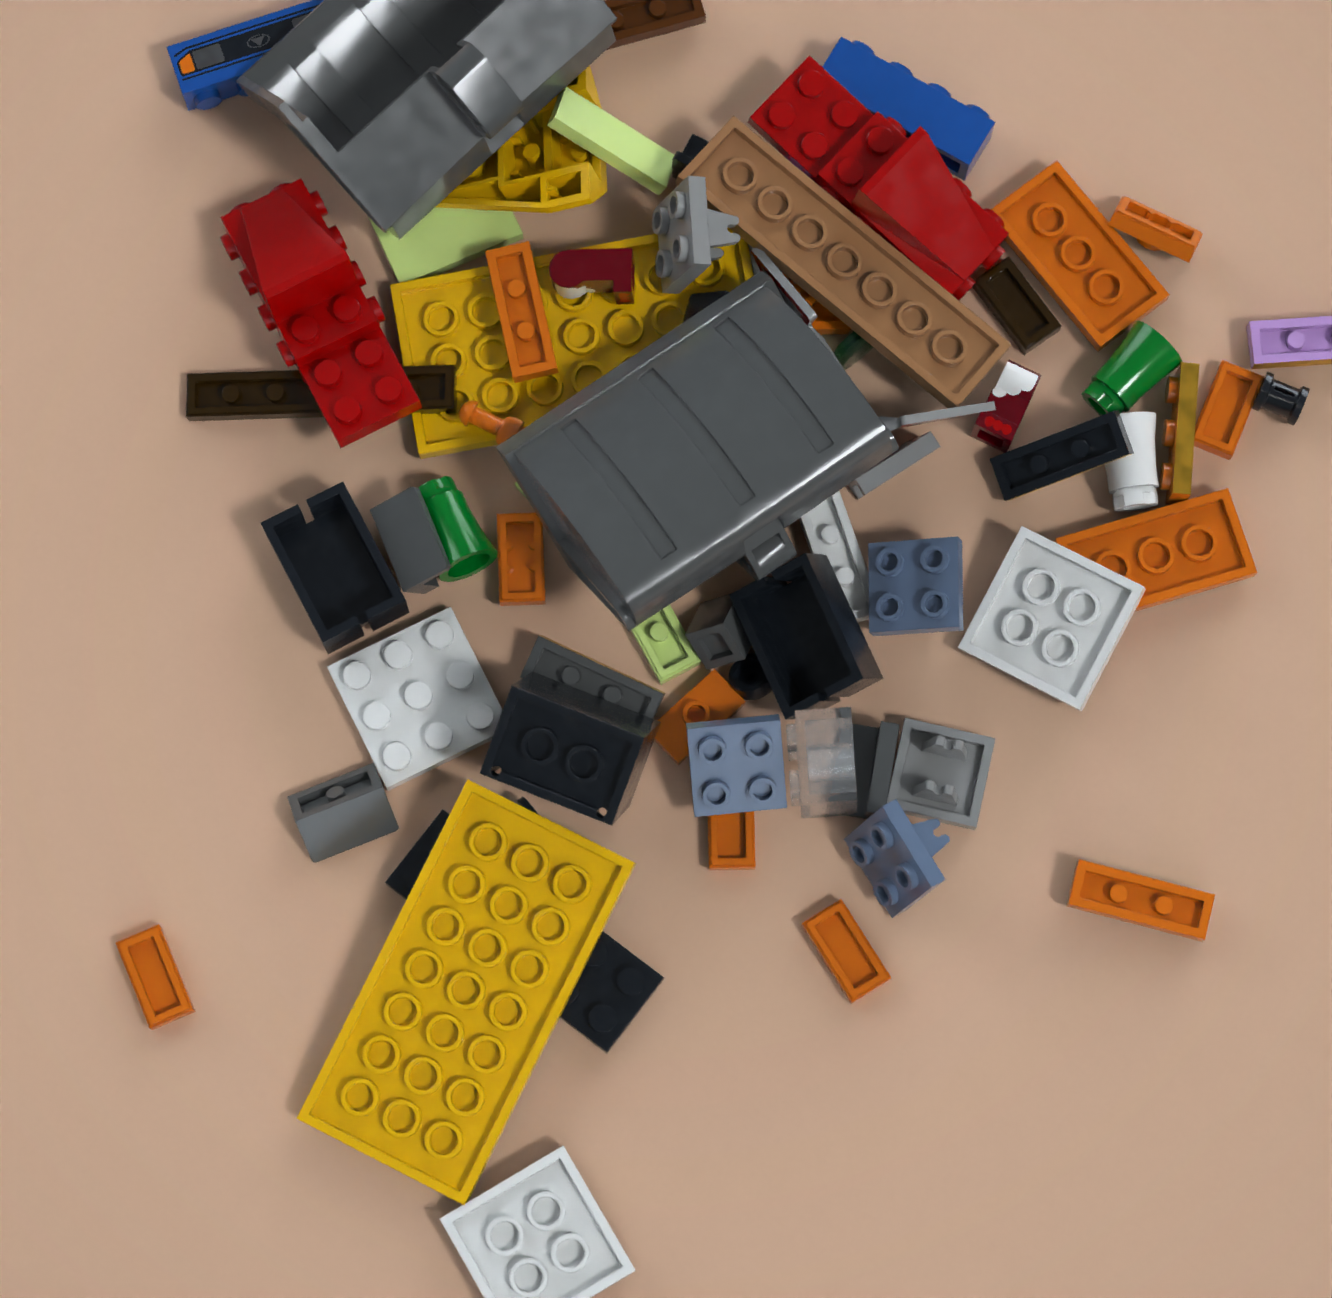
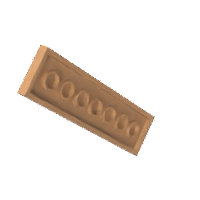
M735 116L722 127L677 176L676 185H679L687 176L705 177L707 209L737 216L739 223L735 227L730 228L734 233L739 234L751 247L765 252L779 270L945 407H960L1012 345Z

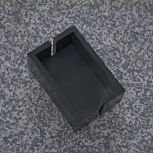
M344 482L306 500L314 518L313 521L307 524L298 504L261 522L276 556L328 654L365 636L362 629L363 626L369 624L371 629L375 631L410 613L397 582Z
M804 553L772 571L773 577L765 576L759 581L755 580L729 595L785 720L808 719L840 702V697H849L884 679L827 555Z

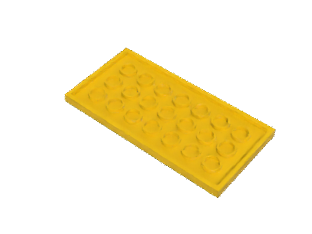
M727 227L730 233H734L730 228ZM658 234L578 248H632L635 259V304H616L614 293L586 292L579 298H564L553 288L549 274L550 261L557 253L533 257L559 373L514 383L488 266L390 284L404 367L455 365L457 369V413H412L419 457L426 459L498 445L496 435L471 423L467 427L462 424L459 418V410L468 401L479 402L477 407L503 420L506 417H516L524 421L523 427H527L682 324L691 294L725 290L730 292L753 277L748 243L741 238L735 245L716 247L722 249L724 255L719 260L711 261V265L679 294L662 293L661 277H658L655 271V260L659 251Z
M467 779L296 1119L465 1205L469 1201L636 863Z

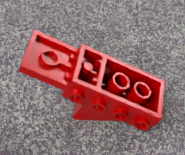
M810 55L749 117L747 123L787 160L959 301L975 285L976 281L971 276L982 265L988 271L1006 252L1000 246L1009 235V232L1004 229L1005 224L1003 220L993 210L989 208L983 209L971 198L972 193L961 180L952 176L928 133L920 126L909 138L905 137L907 135L906 131L898 121L892 117L885 118L879 111L873 115Z
M300 178L292 183L280 184L273 188L269 194L252 202L241 203L235 206L228 214L221 216L220 218L227 233L220 236V239L231 261L237 258L240 259L244 269L238 272L250 296L258 293L263 305L257 307L267 330L270 332L277 329L282 341L276 343V346L286 366L289 368L296 365L339 447L342 448L421 409L422 405L379 323L385 321L386 318L375 296L366 299L361 289L362 286L367 285L356 261H351L345 251L347 246L337 226L327 227L323 217L328 215V211L317 190L309 193L303 180Z

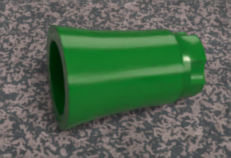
M1136 321L1123 342L1107 362L1092 376V382L1081 395L1087 404L1100 416L1118 410L1120 414L1123 411L1128 412L1154 385L1178 368L1182 359L1175 348L1159 332L1142 321Z
M444 476L439 479H432L418 487L451 564L450 570L439 575L441 581L453 582L465 579L482 571L495 561L498 551L481 529L462 491L457 489L451 477Z

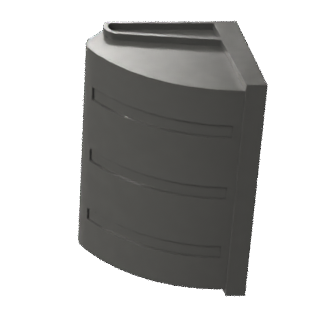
M324 0L244 72L236 82L251 100L280 118L383 232L389 231L400 240L616 41L611 25L617 21V17L603 0Z
M760 271L496 448L568 567L624 627L630 631L735 561L755 580L759 581L797 555L796 550L784 528L899 449V446L893 434L879 419L846 371L815 333L785 303L772 278L763 271Z

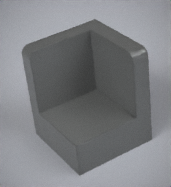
M730 594L701 603L685 633V636L707 670L744 660L752 646L729 597Z

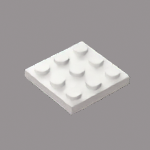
M1021 526L958 648L1082 712L1146 588Z
M451 607L327 666L388 791L491 741L502 713V708Z
M561 1146L465 1203V1205L440 1218L441 1223L484 1298H591L636 1271L564 1146Z

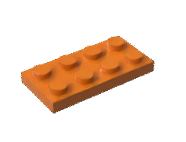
M1057 160L991 208L1003 220L1005 224L1004 229L1009 232L1005 241L1097 352L1131 328L1136 321H1140L1167 301L1170 294L1114 227L1108 225V220Z
M1228 488L1061 536L1054 540L1055 543L1144 586L1146 591L1134 612L1245 580L1257 574L1255 563Z

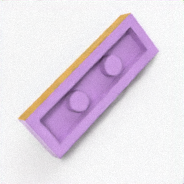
M1332 316L1249 321L1246 326L1251 369L1332 364Z

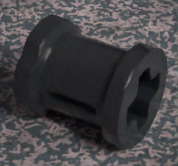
M1267 371L1252 409L1259 411L1263 408L1286 417L1287 423L1294 426L1306 402L1310 388L1302 386L1300 389L1275 380L1274 374Z

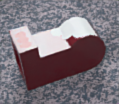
M632 248L570 249L557 253L550 261V278L553 288L560 296L574 299L581 297L586 292L614 293L616 304H635V259Z
M1008 360L995 388L992 389L986 401H995L996 410L979 414L970 437L1004 453L1008 452L1042 375Z

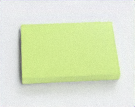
M435 207L400 240L389 231L383 232L369 218L398 283L439 275L486 255L485 251L504 247L523 239V232L513 211Z

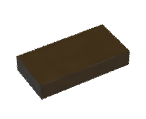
M1009 256L974 280L976 283L973 289L1024 355L1060 331L1062 325Z

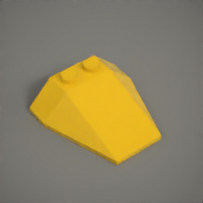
M589 65L566 87L601 108ZM557 95L436 207L554 213L591 204L607 192L606 162L547 126L558 98Z

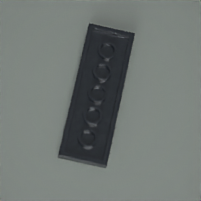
M443 809L385 882L387 886L406 900L449 816ZM603 931L560 1018L608 1054L662 983L664 977Z

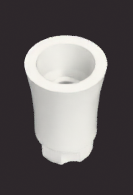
M1146 411L1121 413L1120 416L1134 454L1105 464L1109 494H1113L1114 511L1148 509L1158 505L1156 488L1159 487L1155 449L1156 413Z

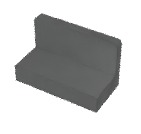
M410 487L370 509L403 592L426 594L439 587L436 577L450 570L451 564L420 489Z
M881 721L879 728L852 723H844L842 725L828 807L830 813L868 819L880 807L887 804L900 724Z
M374 763L288 796L297 827L311 860L315 863L399 829Z

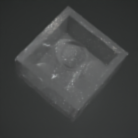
M851 707L794 710L795 724H786L789 761L798 760V770L789 771L791 806H801L802 818L857 814Z

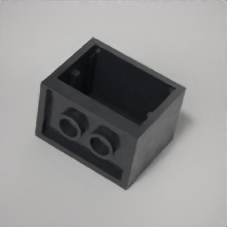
M531 672L511 686L480 774L612 826L631 804L661 722L538 673ZM501 768L502 771H500V774H497L495 771ZM605 808L607 810L606 815H601L599 809Z

